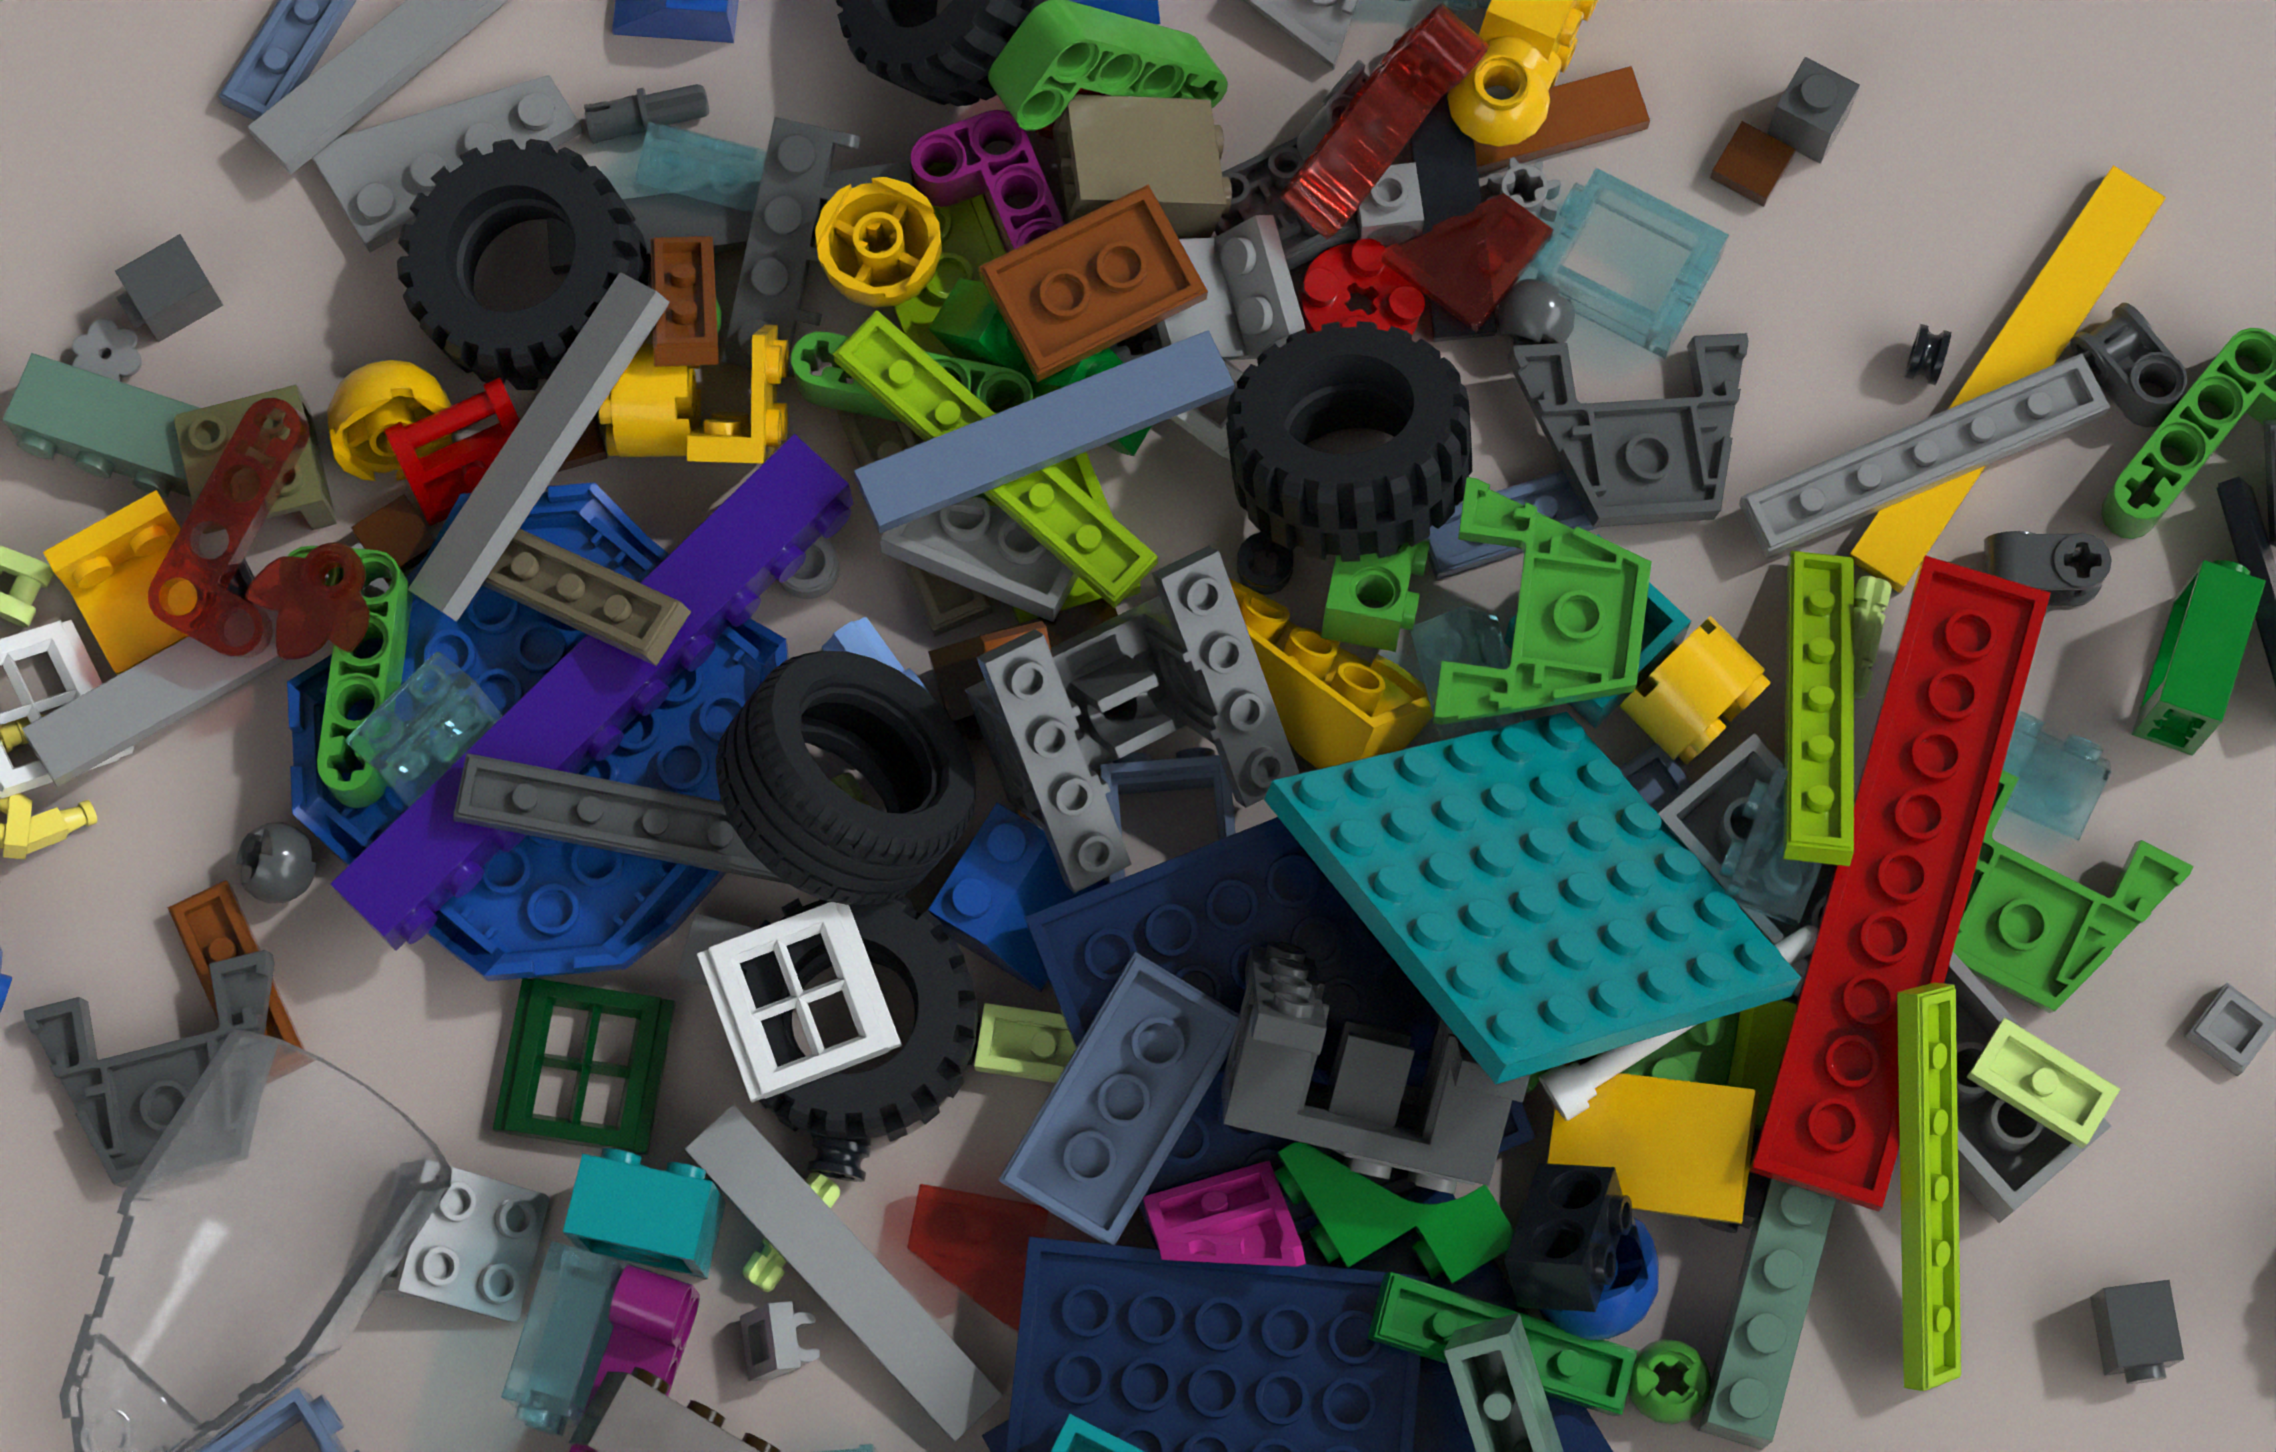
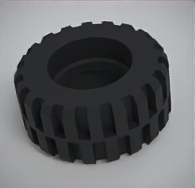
M836 0V3L839 7L843 8V11L837 14L843 36L848 39L849 49L858 62L866 65L869 72L929 101L941 105L950 103L959 107L973 105L979 102L980 99L986 101L997 96L988 81V73L992 64L1027 15L1035 7L1048 0H952L939 15H937L938 0Z
M513 139L495 141L492 144L493 152L482 155L477 147L460 155V159L463 162L461 166L452 172H449L443 166L431 177L436 187L428 196L418 193L409 208L416 216L414 225L407 223L402 225L398 244L405 250L408 256H402L397 260L398 279L407 288L403 298L409 312L420 323L419 327L456 366L466 373L474 372L485 383L500 377L503 384L508 380L516 390H536L538 379H549L620 272L648 286L649 268L641 258L642 254L647 253V248L642 232L634 223L636 218L608 178L596 166L589 167L582 155L566 147L559 149L558 153H556L548 141L535 139L528 140L525 149H520ZM546 218L560 220L572 230L575 236L573 262L565 280L551 296L535 306L513 312L488 310L477 302L474 295L476 267L482 253L496 236L518 223L537 219L547 220Z
M1357 321L1356 327H1340L1339 322L1322 324L1321 331L1308 334L1304 329L1289 335L1286 339L1287 344L1282 347H1278L1274 343L1258 356V366L1250 364L1236 382L1237 388L1230 395L1226 409L1228 419L1226 430L1235 495L1240 507L1248 512V519L1261 532L1265 534L1271 532L1272 540L1291 551L1296 546L1302 547L1306 556L1325 560L1328 554L1341 556L1342 562L1360 561V555L1377 553L1379 559L1396 554L1397 546L1408 543L1410 547H1413L1430 536V527L1434 526L1439 529L1455 513V505L1457 506L1463 501L1466 478L1473 472L1470 406L1467 389L1461 384L1460 373L1452 362L1445 357L1441 358L1440 351L1422 338L1414 342L1412 341V335L1408 331L1393 326L1388 331L1377 329V325L1374 322ZM1347 428L1374 429L1394 436L1393 439L1377 448L1353 454H1331L1305 446L1321 435Z
M905 897L893 899L887 903L849 906L870 962L893 970L904 981L912 995L915 1018L911 1036L897 1055L875 1069L853 1074L833 1073L772 1097L759 1100L765 1109L769 1108L776 1114L779 1122L795 1132L800 1128L809 1132L812 1138L829 1137L843 1139L865 1146H871L870 1138L887 1135L889 1141L908 1135L906 1127L918 1120L927 1124L940 1113L938 1105L947 1096L954 1098L964 1083L962 1074L966 1065H972L977 1049L975 1040L976 1029L979 1028V1011L971 973L968 971L964 954L954 938L949 939L944 933L942 923L929 911L921 914L914 910L912 901ZM799 898L781 907L784 917L779 921L831 901L819 899L802 906ZM765 920L757 929L768 926L771 923ZM821 933L787 945L802 989L816 975L833 966ZM774 951L740 963L756 1009L791 996ZM793 1009L761 1021L778 1067L806 1056L799 1048L794 1037L792 1026Z

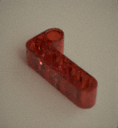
M1443 3L1439 4L1407 30L1392 46L1286 185L1279 198L1327 240L1331 238L1355 213L1438 100L1471 72L1485 55L1490 45Z
M263 398L253 403L246 411L155 574L148 591L149 606L153 614L162 622L217 652L232 657L252 658L262 653L270 644L273 635L272 621L268 613L258 604L227 587L307 445L310 436L309 424L304 414L290 403L278 398ZM285 413L283 424L290 429L289 436L285 441L274 437L264 452L265 455L276 460L272 469L264 462L245 455L249 446L261 453L263 452L270 438V434L262 429L264 422L268 418L278 421ZM252 468L260 478L259 492L253 499L238 503L230 493L232 477L242 469ZM214 524H221L228 533V547L221 556L215 559H207L199 549L200 535L205 528ZM182 580H189L197 591V602L189 613L177 616L168 605V594L174 584ZM237 611H246L254 621L255 630L248 643L234 647L225 637L224 626L226 620Z

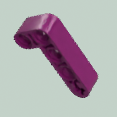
M997 109L975 115L927 133L919 138L913 146L910 158L915 188L928 198L932 206L937 207L951 206L984 194L1008 252L1065 225L1026 131L1019 127L1008 111ZM1000 140L1013 145L1010 151L1002 155H992L983 150L986 145L993 141ZM938 162L950 163L955 167L951 173L941 177L931 176L925 172L929 166ZM1017 194L1030 195L1036 200L1033 205L1025 209H1014L1006 204L1009 198Z
M630 1264L625 1267L615 1288L609 1309L608 1319L614 1327L583 1415L608 1371L631 1374L634 1367L642 1368L670 1385L666 1396H669L699 1307L700 1294L692 1284ZM572 1445L569 1452L583 1451Z

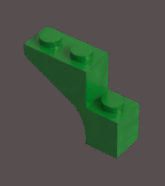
M963 278L958 279L928 329L957 358L1010 368L1022 373L1029 380L1033 389V395L1036 397L1123 364L1120 358L1108 347L1037 382L985 284ZM1152 426L1109 442L1106 445L1120 453L1135 456Z
M1296 1142L1278 1152V1157L1284 1166L1274 1171V1174L1293 1206L1305 1200L1318 1221V1224L1309 1228L1308 1231L1328 1263L1340 1258L1345 1268L1348 1269L1415 1228L1421 1239L1411 1246L1431 1279L1443 1274L1450 1285L1508 1250L1514 1229L1487 1185H1482L1469 1194L1455 1200L1435 1204H1421L1397 1196L1361 1174L1351 1171L1347 1166L1306 1143Z

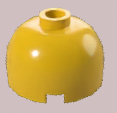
M888 177L871 178L872 183L860 184L854 188L849 184L839 189L825 204L815 228L818 260L830 283L850 301L873 308L897 306L919 295L933 279L942 252L940 224L928 198L909 183Z
M397 360L380 361L367 364L352 371L339 383L327 409L329 439L334 459L345 472L362 480L376 481L374 472L387 473L397 469L396 480L407 479L384 429L400 421L405 427L450 407L451 403L445 390L428 371L411 362ZM452 433L415 449L418 458L453 444Z

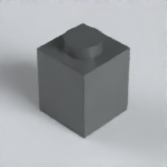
M1804 57L1775 108L1767 134L1821 164L1849 116L1860 84Z
M181 234L115 270L126 289L124 293L116 297L134 328L137 329L147 324L158 342L223 306Z
M2170 1280L2106 1287L2090 1297L2104 1376L2124 1373L2126 1384L2153 1382L2166 1379L2165 1368H2169L2184 1360Z

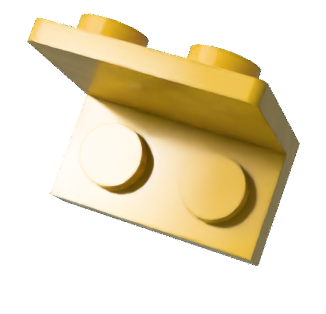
M764 325L752 335L751 423H749L748 413H711V419H705L704 422L687 435V461L764 463L777 448H780L781 440H787L788 404L777 402L778 384H781L782 378H787L789 343L788 340H778V325Z
M157 490L43 551L53 572L73 596L110 666L117 675L229 614L176 517Z

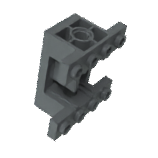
M1211 546L1200 549L1153 572L1152 576L1159 596L1052 647L1051 650L1048 647L1045 636L1034 629L976 657L985 680L965 689V692L1007 799L1044 830L1065 886L1074 893L1132 865L1105 796L1106 793L1110 792L1109 785L1094 772V770L1100 768V764H1109L1187 725L1216 746L1235 800L1245 808L1265 798L1272 780L1300 774L1221 555L1218 550Z
M1279 941L1268 942L1267 948L1251 945L1245 966L1246 990L1221 1084L1224 1124L1489 1186L1512 1100L1524 1101L1530 1075L1495 1085L1436 1012L1438 1026L1417 1106L1401 1102L1415 1052L1414 1047L1409 1046L1411 1033L1345 1018L1328 1085L1313 1082L1311 1077L1317 1054L1320 1055L1327 1030L1326 1020L1330 1008L1329 1005L1322 1004L1325 982L1318 980L1315 960L1306 958L1307 952L1301 947Z

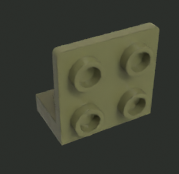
M297 384L180 413L174 417L197 527L203 534L297 511L302 512L312 530L337 524L311 409Z

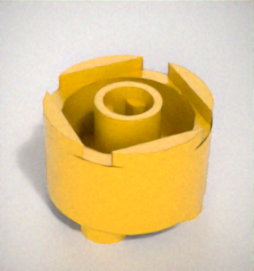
M653 331L650 332L599 408L600 423L607 424L606 445L608 456H687V435L701 424V389H697L695 369H700V365L654 367Z
M1710 615L1619 707L1673 761L1679 757L1688 765L1727 727L1718 717L1723 714L1731 722L1771 682L1762 674L1765 669Z

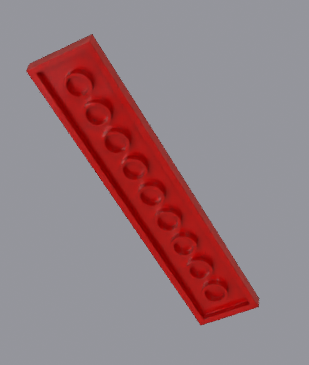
M1926 555L1924 556L1919 567L1854 798V852L1850 866L1835 865L1818 925L1816 940L1809 957L1749 1172L1878 1212L1883 1208L1900 1147L1897 992L1934 982H1945L2051 592Z

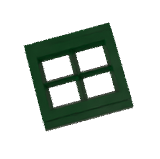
M522 978L493 1130L495 1132L507 1133L508 1135L600 1149L614 1148L634 1154L648 1155L676 1002L656 996L537 978ZM554 1006L589 1011L580 1059L545 1053ZM601 1013L636 1018L627 1066L592 1061ZM542 1066L577 1071L568 1119L533 1113ZM590 1073L625 1078L616 1126L581 1121Z

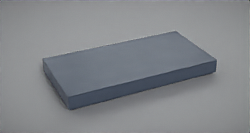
M1133 952L1009 1159L998 1181L1103 1244L1115 1245L1229 1054L1239 1014L1140 954Z

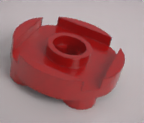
M1367 238L1358 240L1355 244L1337 245L1316 257L1309 265L1301 283L1298 304L1308 334L1321 331L1322 324L1339 322L1340 327H1356L1357 321L1374 322L1377 325V329L1388 331L1393 326L1408 331L1413 336L1420 316L1423 313L1425 300L1414 274L1407 265L1397 256L1388 252L1381 242ZM1350 293H1359L1368 297L1372 302L1370 308L1373 313L1367 315L1362 309L1350 311L1346 306L1351 298Z

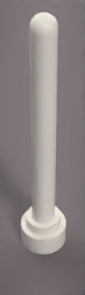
M1811 925L1804 926L1774 946L1777 947L1785 960L1790 965H1793L1811 953L1818 928ZM1695 1025L1603 1052L1581 1066L1575 1061L1567 1067L1564 1064L1553 1067L1540 1075L1539 1080L1565 1121H1569L1590 1108L1587 1101L1597 1095L1596 1087Z

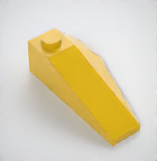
M1229 578L1287 740L1295 751L1314 765L1317 770L1404 750L1434 716L1437 693L1398 664L1379 654L1370 663L1339 647L1340 641L1321 638L1322 632L1303 628L1290 622V612L1287 607Z

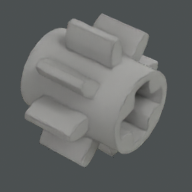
M1512 157L1504 177L1495 173H1490L1488 176L1486 188L1495 195L1486 200L1484 212L1485 215L1490 216L1498 214L1503 223V235H1507L1512 229L1517 231L1526 230L1529 237L1533 238L1541 218L1549 222H1555L1559 207L1550 200L1559 195L1561 182L1554 179L1547 181L1545 174L1542 172L1543 161L1538 160L1534 165H1519L1515 157ZM1519 192H1521L1522 197H1521L1520 195H1512V194H1513V193H1519ZM1523 198H1524V200H1526V201H1531V200H1533V201L1530 202V203H1524Z

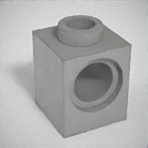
M1416 162L1354 169L1351 204L1354 222L1358 229L1357 241L1367 238L1381 242L1387 251L1420 248L1424 214Z

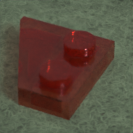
M1502 193L1477 205L1475 210L1469 214L1453 216L1432 226V231L1399 246L1396 243L1387 247L1381 254V262L1477 332L1553 237L1554 229L1508 195Z
M920 1184L907 1249L909 1253L1018 1334L1029 1237L1045 1238L1050 1211L1040 1205Z

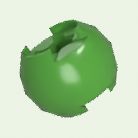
M1663 1339L1651 1342L1637 1352L1628 1391L1631 1401L1643 1415L1655 1422L1676 1424L1690 1420L1703 1409L1710 1396L1711 1376L1706 1361L1696 1349L1682 1341ZM1674 1366L1683 1374L1678 1384L1685 1392L1681 1396L1672 1390L1664 1397L1655 1389L1660 1379L1653 1370L1657 1367L1660 1371L1666 1373Z

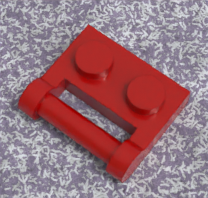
M500 377L484 384L485 391L405 427L400 421L384 429L429 526L447 519L460 494L472 493L520 422ZM493 414L497 415L500 423L418 458L415 449Z

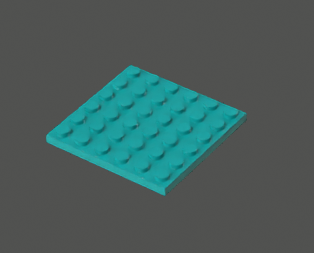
M1567 711L1272 780L1264 798V801L1495 1085L1790 997L1801 980L1800 975L1785 960L1777 947L1763 935L1741 910L1738 903L1726 893L1704 868L1699 859L1662 825V819L1658 812L1645 801L1623 776L1620 769L1608 759L1586 734L1583 727Z

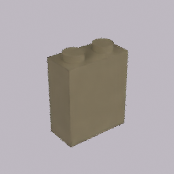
M1076 94L1062 114L1056 119L1052 132L1065 225L1148 184L1178 237L1211 238L1221 215L1229 212L1232 200V187L1229 177H1222L1220 165L1224 136L1222 127L1214 125L1211 100Z

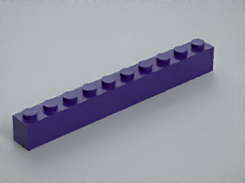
M794 433L641 582V584L682 602L691 611L657 666L587 634L330 883L331 886L395 951L405 942L414 944L423 938L437 921L435 913L453 895L456 898H461L470 892L484 875L482 867L500 849L503 852H508L516 847L526 836L525 834L454 821V812L466 754L480 755L578 774L593 758L596 761L605 759L621 743L624 737L622 730L639 713L642 716H647L664 702L670 692L668 685L685 668L689 672L694 671L709 658L716 646L713 641L730 624L738 627L755 613L761 603L759 596L776 579L780 583L785 582L800 569L806 559L804 552L820 536L826 539L830 538L845 525L852 512L849 508L854 504L849 483Z

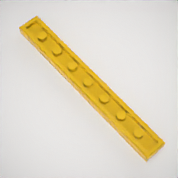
M2113 165L1948 409L2055 365L2070 343L2071 338L2074 337L2162 206L2166 197ZM1986 466L1879 510L1849 557H1854V564L1875 578L1888 581L1891 587L1901 594L1920 566L1924 556L1928 554Z

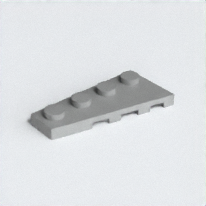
M550 75L337 137L312 159L369 253L399 237L402 225L406 223L414 225L416 216L409 208L417 194L423 193L428 196L436 187L431 177L443 166L449 172L463 164L460 159L461 154L477 147L481 154L485 155L493 152L492 144L495 141L513 139L520 149H525L526 142L530 139L548 141L555 149L583 132L579 121Z

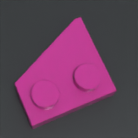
M1269 1160L1143 1197L1146 1215L1162 1260L1291 1267L1306 1264L1302 1243Z

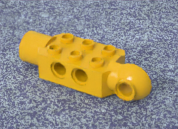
M1491 0L1468 61L1463 63L1451 79L1447 99L1450 114L1460 130L1478 143L1497 147L1519 144L1534 135L1547 118L1550 105L1549 89L1555 85L1559 73H1565L1578 43V39L1575 37L1582 20L1589 21L1598 0ZM1492 86H1503L1511 90L1514 96L1504 100L1495 99L1488 95L1486 89Z

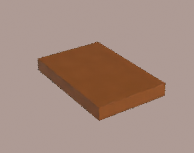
M1149 184L979 266V275L1037 382L1206 300L1208 296V290Z

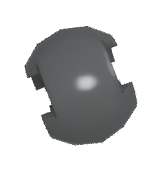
M1536 279L1520 280L1509 287L1498 306L1497 325L1502 336L1507 334L1514 338V346L1565 343L1574 329L1575 308L1572 305L1571 299H1565L1558 295L1559 287Z
M284 822L267 823L248 833L239 847L236 864L242 865L241 877L243 883L241 882L245 890L254 898L269 904L286 903L303 894L310 887L316 871V862H311V842L307 835L298 828Z

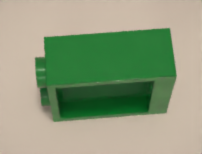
M2203 560L2174 598L2131 735L2193 756L2223 721L2266 580L2251 576L2250 571L2246 567L2228 560H2214L2213 562Z

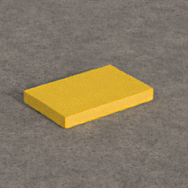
M1619 1073L1596 1087L1597 1095L1587 1101L1590 1108L1569 1121H1565L1555 1107L1547 1164L1615 1167L1622 1194L1630 1197L1632 1210L1742 1224L1759 1092L1757 1090Z

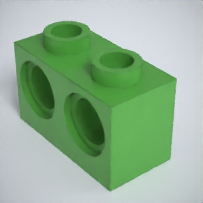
M1426 538L1413 547H1410L1408 543L1397 546L1396 554L1379 559L1377 553L1360 555V561L1342 562L1341 556L1336 555L1325 607L1321 638L1396 652L1400 629L1413 631L1420 593L1410 592L1408 587L1411 574L1424 576L1431 539ZM1373 599L1383 603L1385 606L1369 608L1360 601Z

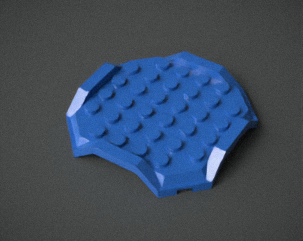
M595 482L547 486L548 492H543L519 528L639 583L670 555L650 539ZM472 493L459 495L427 555L406 577L410 585ZM481 585L457 622L412 593L413 600L389 778L384 794L377 802L367 807L353 808L345 806L335 798L318 773L317 758L332 658L331 654L287 681L289 729L292 731L293 766H290L292 814L338 858L349 866L449 769V767L414 745L409 738L447 686L499 720L587 634ZM751 618L738 627L730 624L713 641L716 644L715 649L700 667L691 672L685 668L668 685L670 692L655 711L647 716H642L639 713L622 730L624 737L618 747L601 761H596L593 758L578 774L721 801L716 774V755L718 754L720 738L730 722L768 674L782 662L789 660L786 638ZM371 638L364 641L357 650L356 658L366 659L373 657L381 650L384 640ZM362 699L354 703L349 710L348 720L357 721L368 717L373 711L375 700ZM349 742V744L351 745V747L354 749V748H355V744ZM356 757L353 771L363 770V765ZM352 772L342 773L341 776L345 781H350ZM526 835L510 851L503 852L500 849L482 867L484 875L470 892L461 898H456L453 895L435 913L437 921L427 934L486 981L625 970L673 934L727 872Z

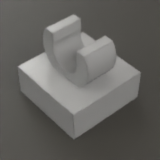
M792 1301L767 1303L740 1316L748 1381L771 1380L796 1370L802 1365L820 1357L819 1349L811 1348L804 1350L798 1346L796 1329L807 1327L816 1323L815 1315L810 1312L802 1311L794 1314Z

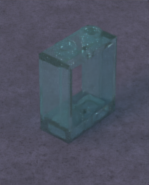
M1595 168L1586 186L1577 182L1573 185L1559 213V216L1566 219L1557 237L1549 233L1544 236L1530 266L1538 270L1536 280L1559 287L1558 295L1565 299H1571L1576 314L1666 359L1721 260L1729 234ZM1597 205L1691 252L1657 313L1563 266Z
M551 1241L501 1396L502 1399L517 1409L515 1419L525 1422V1426L563 1437L566 1426L577 1428L614 1327L608 1319L609 1309L615 1288L624 1270L616 1259Z

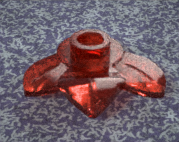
M341 543L322 544L310 551L305 558L283 556L275 559L257 574L245 594V598L249 602L259 607L279 612L276 621L275 638L277 654L283 660H296L311 656L320 650L328 639L341 650L351 653L362 641L369 626L370 610L360 593L366 575L364 563L352 548ZM335 567L343 568L344 576L341 582L335 586H326L325 576L327 572Z

